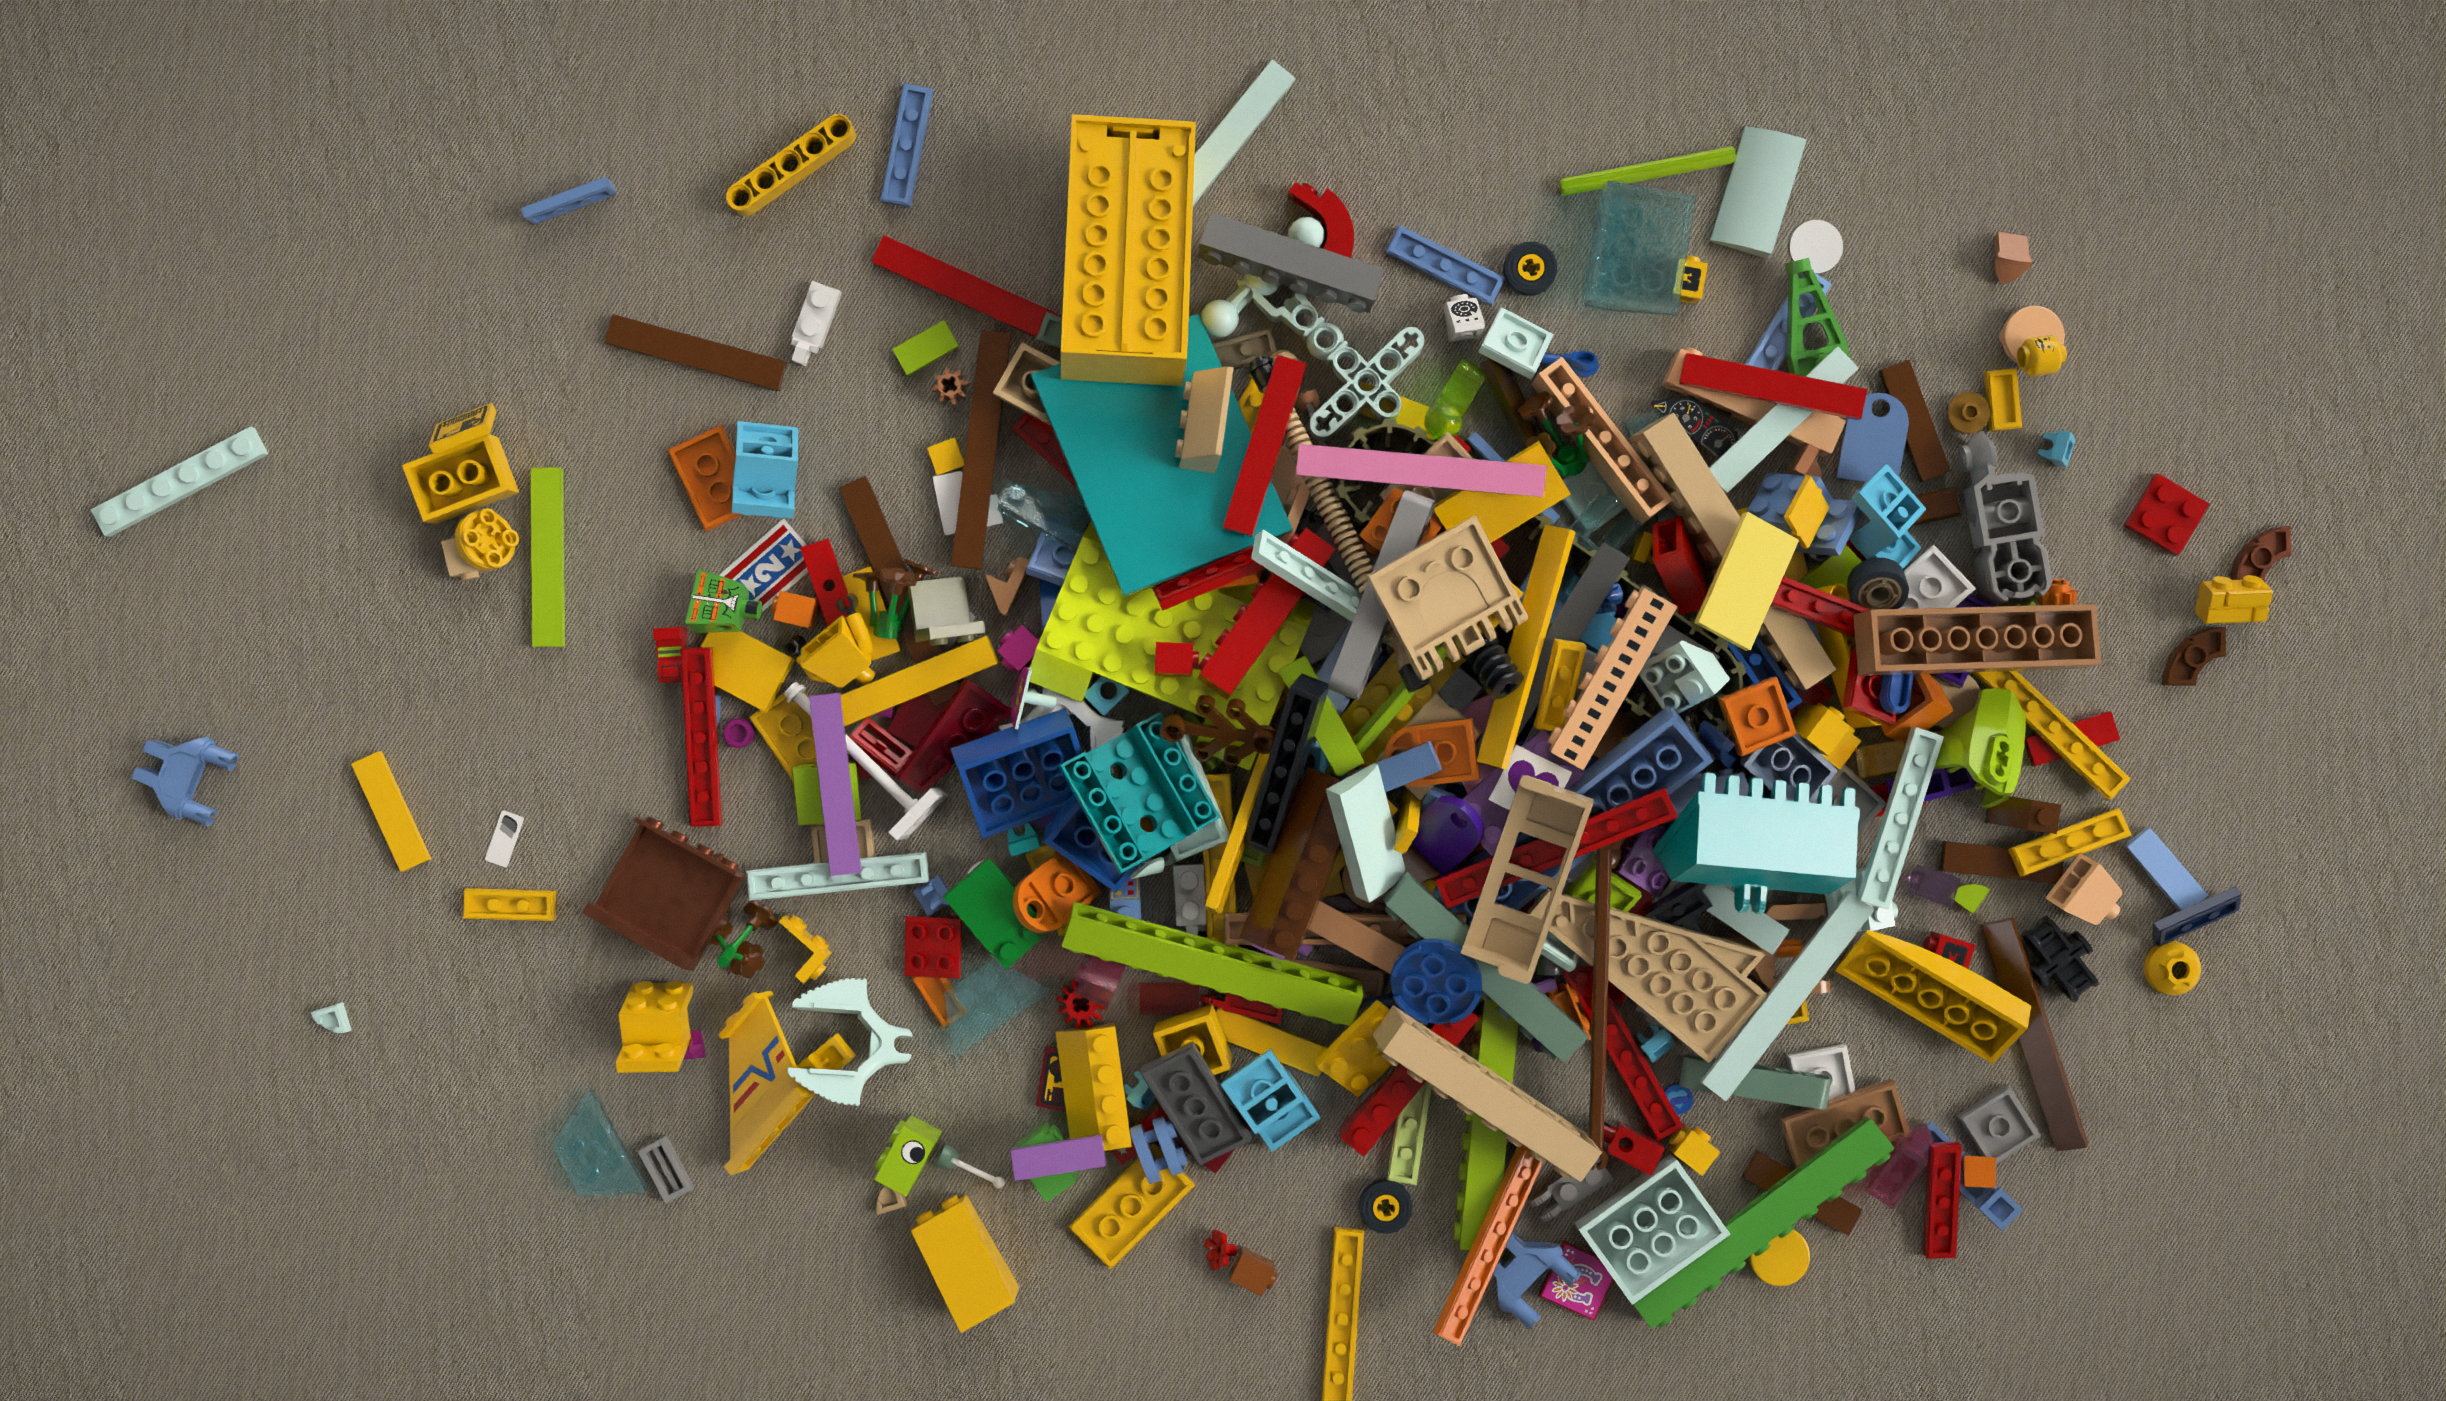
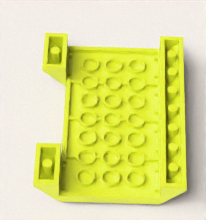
M1090 521L1037 645L1030 666L1032 673L1029 682L1082 703L1094 673L1206 718L1204 721L1205 725L1215 726L1206 716L1200 715L1195 709L1198 697L1209 695L1215 700V708L1237 729L1246 730L1237 720L1229 718L1226 714L1228 702L1231 699H1240L1245 703V712L1259 725L1269 726L1286 684L1278 670L1295 661L1316 604L1302 598L1299 600L1228 700L1197 679L1201 672L1200 669H1192V677L1155 676L1156 642L1193 643V651H1199L1200 664L1207 653L1213 656L1219 646L1215 642L1226 628L1231 631L1237 623L1233 620V617L1243 604L1248 607L1253 601L1254 597L1250 594L1258 583L1214 589L1163 611L1154 595L1153 586L1123 597L1093 524ZM1198 736L1196 743L1200 741L1210 742L1215 738ZM1235 741L1230 745L1241 746L1245 742ZM1225 748L1211 756L1224 760ZM1255 751L1241 759L1240 764L1236 766L1250 771L1257 752Z

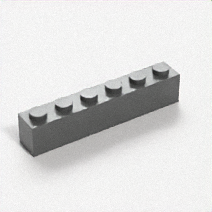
M1212 212L1206 224L1198 251V257L1208 264H1220L1232 268L1238 274L1257 276L1266 283H1278L1290 287L1296 293H1308L1319 297V299L1327 303L1336 302L1358 313L1366 312L1370 314L1385 270Z

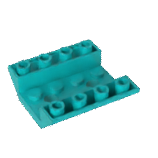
M1161 712L1136 724L1129 731L1087 753L1085 751L1058 766L1119 874L1137 866L1221 818L1179 743L1168 742L1161 737L1160 728L1164 719ZM1111 765H1118L1122 768V779L1112 777L1110 774ZM1142 817L1152 821V832H1145L1141 828L1140 820Z

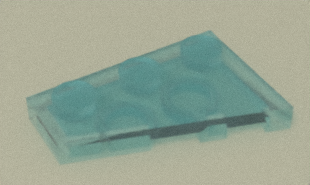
M1006 480L998 502V511L1026 527L1036 528L1045 534V538L1054 543L1057 540L1069 547L1068 551L1076 554L1089 519L1082 499Z

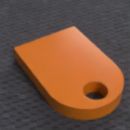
M1473 718L1407 726L1395 732L1387 743L1385 759L1394 756L1397 749L1406 751L1429 741L1433 745L1442 770L1405 784L1407 786L1418 787L1481 779L1479 762H1477L1478 753Z
M1056 852L1017 884L1013 893V909L1016 917L1025 928L1035 933H1049L1067 923L1074 901L1088 905L1102 894V891L1089 873ZM1028 903L1036 907V918L1029 916L1027 912Z

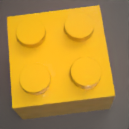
M1213 1004L1156 1023L1153 1036L1161 1056L1193 1041L1214 1075L1231 1069L1233 1056Z

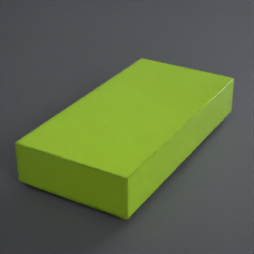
M943 320L892 350L907 376H910L960 348L947 323Z

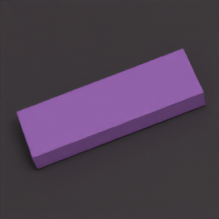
M1102 1134L1012 1148L1010 1150L1015 1181L1105 1167L1107 1165Z

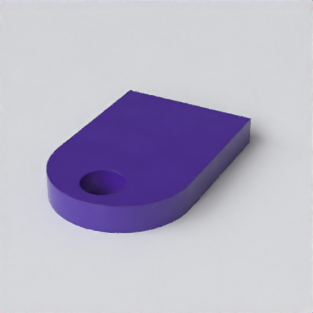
M1441 796L1420 815L1418 833L1411 845L1445 876L1481 842L1484 836V825L1477 811L1469 803L1455 796ZM1457 813L1461 814L1466 821L1462 820Z

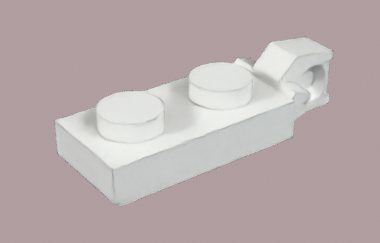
M815 281L811 282L792 335L791 345L796 346L792 357L794 363L806 366L811 352L817 354L819 348L822 349L842 295L840 290Z

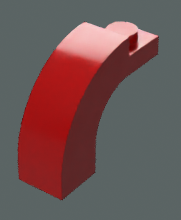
M1294 182L1288 192V199L1313 214L1321 222L1326 234V244L1323 249L1351 258L1354 247V229L1345 205L1328 188L1320 198L1317 196V190L1309 184L1303 183L1300 185Z

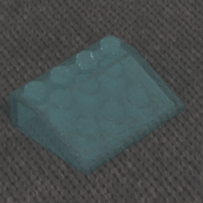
M1608 180L1600 189L1582 306L1607 311L1677 316L1697 196Z

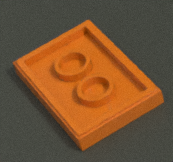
M719 425L667 450L706 532L742 516L739 513H732L735 450L723 425Z

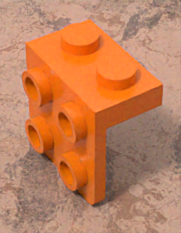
M1400 489L1392 490L1358 536L1360 541H1362L1361 544L1364 550L1372 556L1380 553L1404 493ZM1433 513L1420 545L1434 538L1443 525L1440 519Z

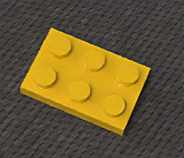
M1378 1000L1314 1060L1317 1068L1357 1097L1392 1065L1381 1056L1383 1053L1376 1048L1378 1043L1372 1035L1390 1010Z

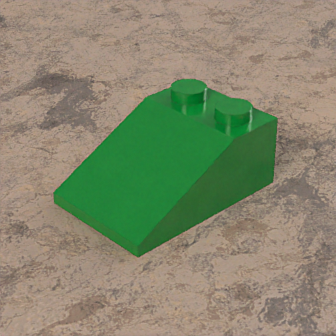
M987 857L945 893L943 898L983 946L1005 969H1008L1048 933L1032 932L1020 923L1015 915L1012 902L1016 885ZM1028 903L1027 912L1029 916L1036 918V907Z

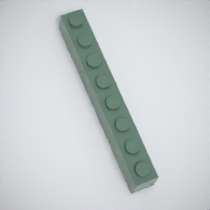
M1407 871L1383 897L1387 905L1384 910L1395 921L1404 920L1409 925L1407 931L1418 941H1422L1423 938L1425 940L1441 939L1463 947L1469 926L1450 909H1447L1446 905ZM1475 959L1482 974L1481 997L1486 1001L1490 998L1498 1004L1496 1010L1508 1021L1513 1017L1520 1024L1518 1029L1529 1040L1535 1037L1542 1043L1540 1049L1549 1058L1554 1060L1558 1057L1565 1063L1589 1038L1585 1030L1531 981L1524 984L1499 974V967Z

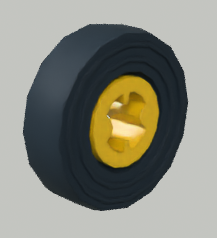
M1523 242L1516 245L1507 254L1503 264V275L1508 286L1514 292L1524 296H1535L1545 292L1553 284L1557 275V261L1553 252L1546 245L1538 242ZM1527 261H1530L1532 266H1537L1538 268L1533 273L1534 276H1530L1527 271L1523 272L1522 267L1527 265Z
M1387 1179L1373 1181L1365 1187L1360 1196L1359 1211L1361 1218L1368 1228L1377 1233L1390 1234L1399 1231L1407 1224L1412 1214L1413 1205L1410 1194L1398 1182ZM1388 1199L1389 1204L1394 1205L1393 1209L1389 1208V1213H1383L1381 1208H1377L1378 1204L1382 1205L1381 1200Z

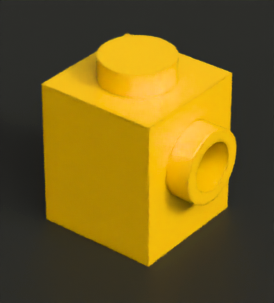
M1685 1125L1683 1129L1674 1132L1669 1140L1671 1144L1668 1149L1702 1176L1720 1154V1151L1709 1143L1712 1137L1698 1126L1692 1130Z

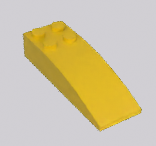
M1867 929L1836 965L1834 970L1991 1064H1994L2028 1029L2031 1005L1947 958L1922 947Z

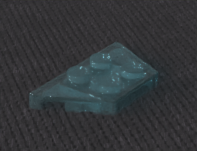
M993 958L945 991L944 997L954 1058H957L1051 992L1050 989L1011 967L1005 969L997 959Z
M593 1089L585 1094L584 1099L575 1112L571 1114L566 1125L558 1133L551 1146L579 1197L600 1194L616 1196L627 1193L642 1195L648 1191V1188Z

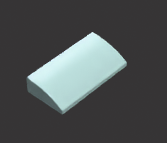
M1744 127L1736 153V161L1733 163L1709 240L1710 242L1765 259L1772 254L1807 139L1762 128Z
M1376 763L1326 789L1354 894L1356 897L1367 902H1371L1385 893L1406 871L1402 854L1394 850L1396 831L1379 767Z

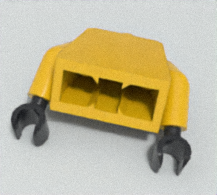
M853 593L847 594L850 607L845 605L842 598L838 599L836 604L840 612L847 613V618L840 616L807 644L801 635H795L791 638V641L796 645V648L791 642L784 646V651L788 656H797V663L812 681L831 683L841 688L854 678L862 685H867L875 677V671L869 667L873 646L861 614L855 611V608L858 606V598Z

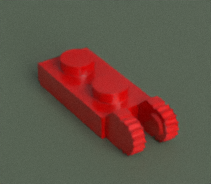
M1226 993L1224 1000L1212 995H1201L1199 1001L1208 1005L1213 1004V1006L1222 1008L1223 1011L1278 1024L1281 1023L1284 1009L1275 1008L1271 1004L1249 1001L1242 996Z

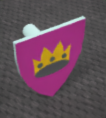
M1024 667L1020 671L1013 687L1011 718L1015 729L1019 727L1024 703L1054 709L1056 704V697L1039 694L1034 688H1028L1032 673L1029 667Z

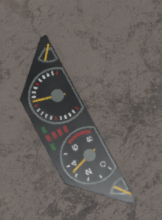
M1693 396L1651 402V405L1665 416L1675 413L1687 434L1717 458H1720L1738 441L1737 431Z

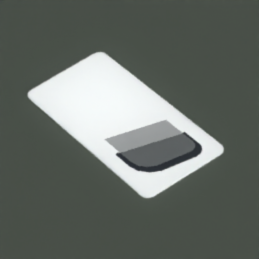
M504 810L501 812L485 857L486 861L505 868L508 866L524 821L522 816Z

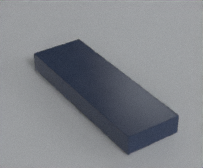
M2236 886L2154 922L2152 939L2157 946H2161L2239 911L2241 892Z

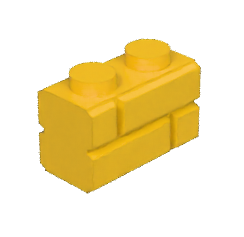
M2247 575L2243 577V580H2232L2228 577L2217 576L2213 578V581L2200 582L2199 598L2196 601L2195 612L2205 624L2267 621L2268 605L2271 603L2273 592L2257 576Z

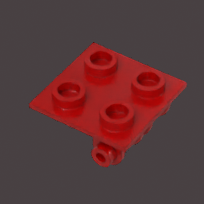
M905 916L904 976L961 979L962 919L957 916H947V918Z

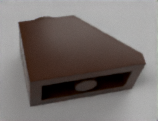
M2009 796L2007 801L1987 809L1985 823L2057 834L2062 805Z

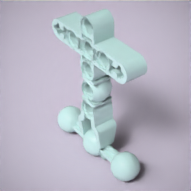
M1302 217L1292 223L1287 237L1321 248L1326 235L1319 221L1312 217ZM1250 274L1244 275V280H1237L1239 288L1227 300H1213L1202 310L1201 320L1207 333L1215 337H1225L1231 334L1237 327L1238 313L1253 300L1270 321L1276 323L1282 321L1296 334L1302 336V340L1306 342L1307 349L1312 356L1326 361L1327 366L1332 365L1333 372L1345 385L1320 407L1310 419L1309 429L1312 437L1322 442L1333 438L1365 406L1381 421L1383 419H1396L1402 403L1401 398L1389 386V383L1419 356L1425 341L1424 335L1419 329L1407 327L1401 330L1367 363L1356 350L1348 347V343L1344 341L1343 334L1334 324L1326 323L1322 316L1318 318L1316 309L1307 300L1305 293H1295L1293 298L1287 299L1284 302V306L1276 309L1263 296L1271 295L1277 291L1281 284H1269L1260 277ZM1301 314H1308L1312 317L1313 321L1308 326H1300L1296 322V318ZM1322 335H1328L1333 339L1334 343L1329 348H1322L1318 345L1317 339ZM1405 338L1409 341L1414 338L1416 340L1415 348L1409 346L1401 356L1399 351L1404 347ZM1341 357H1350L1354 361V366L1347 370L1340 368L1337 361ZM1390 357L1395 360L1397 366L1395 369L1388 371L1381 367L1380 361L1383 358ZM1363 378H1370L1375 383V387L1371 391H1363L1358 386V382ZM1346 398L1353 403V408L1349 412H1342L1337 408L1336 403L1340 399ZM1385 399L1394 402L1396 409L1391 413H1385L1379 408V403ZM1332 412L1334 418L1329 422V431L1324 429L1318 431L1317 421L1326 422Z

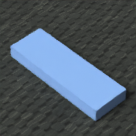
M2145 827L2123 846L2178 911L2197 904L2208 896L2151 828Z

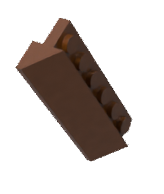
M1309 767L1305 771L1240 937L1263 949H1268L1292 960H1295L1305 933L1310 927L1341 849L1326 789L1342 780Z

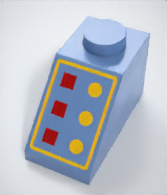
M1140 877L1135 879L1128 878L1117 892L1110 889L1111 912L1142 920Z

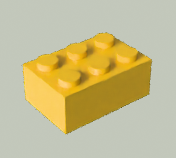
M491 434L437 455L432 453L402 465L422 520L431 524L442 523L520 493L499 437Z

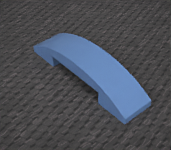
M1931 1121L1910 1143L1928 1161V1143L1953 1141ZM1962 1153L1960 1193L1995 1226L2003 1231L2023 1209L1997 1185L1996 1188L1963 1186V1155H1966Z

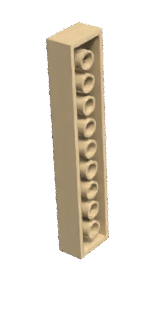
M1671 413L1658 418L1629 437V440L1632 443L1633 449L1673 499L1667 507L1671 511L1674 510L1678 516H1682L1689 534L1696 544L1695 547L1701 560L1707 561L1712 569L1710 575L1714 579L1739 523L1740 516L1675 413ZM1770 606L1758 632V637L1794 689L1807 690L1834 672L1836 668L1805 619Z

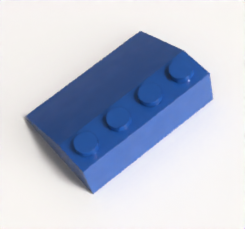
M1065 708L1021 723L1018 729L1010 727L951 748L982 839L1058 812L1072 796L1073 791L1058 766L1082 754L1074 725Z

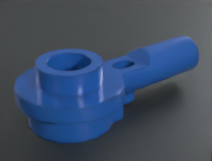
M1573 351L1571 354L1565 353L1563 356L1545 353L1540 362V365L1550 366L1563 357L1574 373L1582 378L1596 374L1599 369L1596 355L1589 351Z

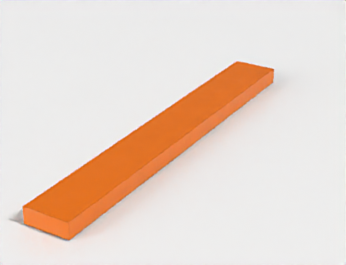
M1524 1144L1521 1148H1516L1503 1180L1434 1327L1433 1333L1455 1345L1460 1346L1542 1167L1543 1163L1530 1154L1531 1150Z

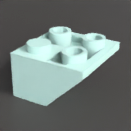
M1680 641L1648 659L1639 673V676L1661 708L1665 709L1670 705L1677 714L1715 695L1730 680L1712 653L1685 641Z

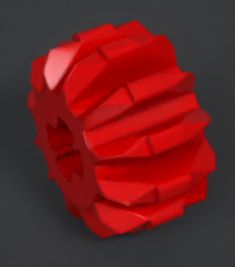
M1088 977L1083 978L1082 986H1079L1076 978L1071 979L1073 989L1064 984L1061 990L1067 996L1059 995L1056 999L1057 1002L1066 1004L1058 1008V1014L1068 1012L1069 1014L1064 1022L1068 1024L1072 1018H1075V1028L1081 1027L1083 1019L1088 1027H1092L1093 1020L1091 1016L1100 1021L1103 1016L1097 1009H1107L1105 1002L1098 1001L1106 997V992L1095 993L1100 983L1096 981L1090 988L1087 986L1089 982ZM1085 996L1088 999L1087 1005L1090 1006L1088 1008L1082 1006L1080 1009L1077 1008V1000L1074 999L1076 997L1082 999Z

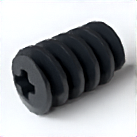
M1481 632L1485 645L1466 656L1462 652L1460 653L1466 659L1469 667L1473 669L1482 686H1485V690L1491 695V698L1495 700L1501 699L1512 693L1522 683L1524 676L1521 672L1517 671L1518 668L1515 663H1511V658L1508 654H1505L1504 647L1498 645L1499 640L1497 637L1489 641Z

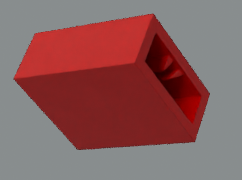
M1682 516L1653 524V561L1673 604L1678 606V614L1698 611L1707 595L1706 569Z

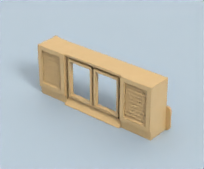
M1522 775L1460 954L1499 967V974L1524 984L1531 981L1594 799L1552 785L1549 782L1528 775ZM1519 832L1567 848L1556 879L1509 863ZM1505 872L1552 888L1542 919L1495 902Z

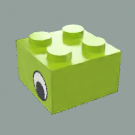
M913 1115L906 1122L901 1120L888 1141L893 1144L892 1147H886L874 1167L875 1170L879 1171L874 1180L907 1197L943 1131Z

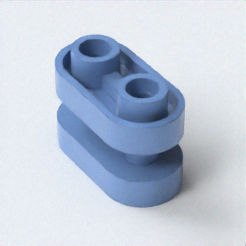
M1165 1116L1153 1119L1154 1129L1145 1132L1142 1124L1130 1128L1134 1146L1149 1184L1162 1180L1161 1170L1169 1168L1172 1176L1183 1173V1166L1188 1164L1183 1148H1177L1174 1138L1178 1137L1177 1131L1171 1121L1166 1120ZM1159 1141L1164 1157L1159 1159L1155 1158L1150 1143Z

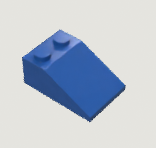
M1074 793L1045 827V844L1115 892L1122 887L1140 865L1138 864L1122 874L1118 873Z

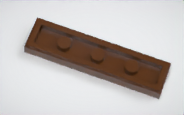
M1910 360L1878 371L1886 394L1897 398L1904 405L1908 413L1909 427L1905 445L1919 483L1950 472Z
M1943 841L1940 870L2056 884L2062 877L2064 861L2020 877L2008 851L2010 848Z
M1756 1150L1742 1177L1768 1190L1793 1170ZM1839 1196L1831 1202L1825 1200L1817 1206L1819 1210L1813 1216L1849 1236L1863 1209Z

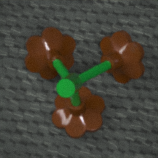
M751 900L743 907L749 920L746 923L747 927L733 944L727 945L725 942V937L732 932V926L728 923L729 918L726 914H724L708 944L720 945L723 949V952L717 959V964L720 967H727L732 962L731 972L735 975H742L744 978H752L756 971L763 968L765 963L761 957L763 954L762 947L757 944L752 945L750 942L744 941V939L759 926L769 931L777 924V919L772 916V911L767 906L760 905L754 900Z

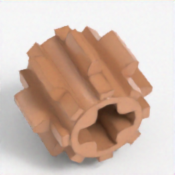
M946 367L944 375H934L938 385L931 389L935 393H941L939 397L940 403L950 399L951 403L956 406L959 397L967 399L963 391L966 387L970 386V383L961 380L963 374L961 370L951 374L948 367ZM955 381L954 384L957 386V390L955 392L952 390L947 392L944 385L947 382L952 384Z

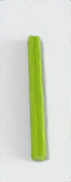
M1730 146L1562 178L1559 181V188L1561 194L1566 196L1729 165L1736 161L1734 147Z
M1441 643L1435 646V649L1443 661L1447 654ZM1403 680L1352 738L1361 755L1417 692L1416 690L1408 693ZM1330 764L1326 768V774L1338 778Z

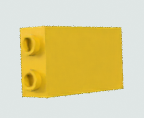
M967 1194L960 1198L957 1195L948 1198L941 1203L943 1208L934 1213L931 1210L922 1213L915 1218L917 1223L911 1229L912 1235L961 1333L1013 1304L1019 1290L1018 1283Z

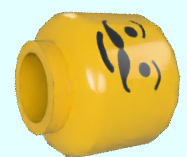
M2053 335L2028 338L2017 350L2018 367L2031 377L2057 373L2067 358L2066 347L2060 344L2058 338Z

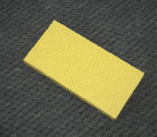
M1749 512L1743 513L1694 623L1745 651L1751 650L1799 540Z

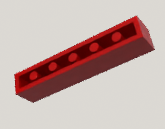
M1307 528L1304 529L1301 535L1295 532L1287 543L1288 546L1322 567L1325 566L1335 551L1333 546ZM1270 570L1268 572L1272 575L1266 583L1260 580L1250 595L1254 599L1247 607L1243 604L1233 617V620L1237 623L1232 630L1229 631L1225 628L1216 640L1215 644L1219 647L1213 656L1207 653L1197 667L1201 670L1197 679L1226 700L1229 699L1305 594L1304 591Z

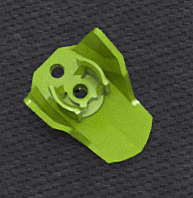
M1998 688L1979 691L1974 709L1938 733V735L1944 736L1934 769L1948 768L1947 771L1953 773L1960 768H1966L1973 780L1978 782L1975 785V789L1987 788L1981 806L1985 809L2007 801L2018 783L2024 752L2026 716L2014 693L2011 690Z

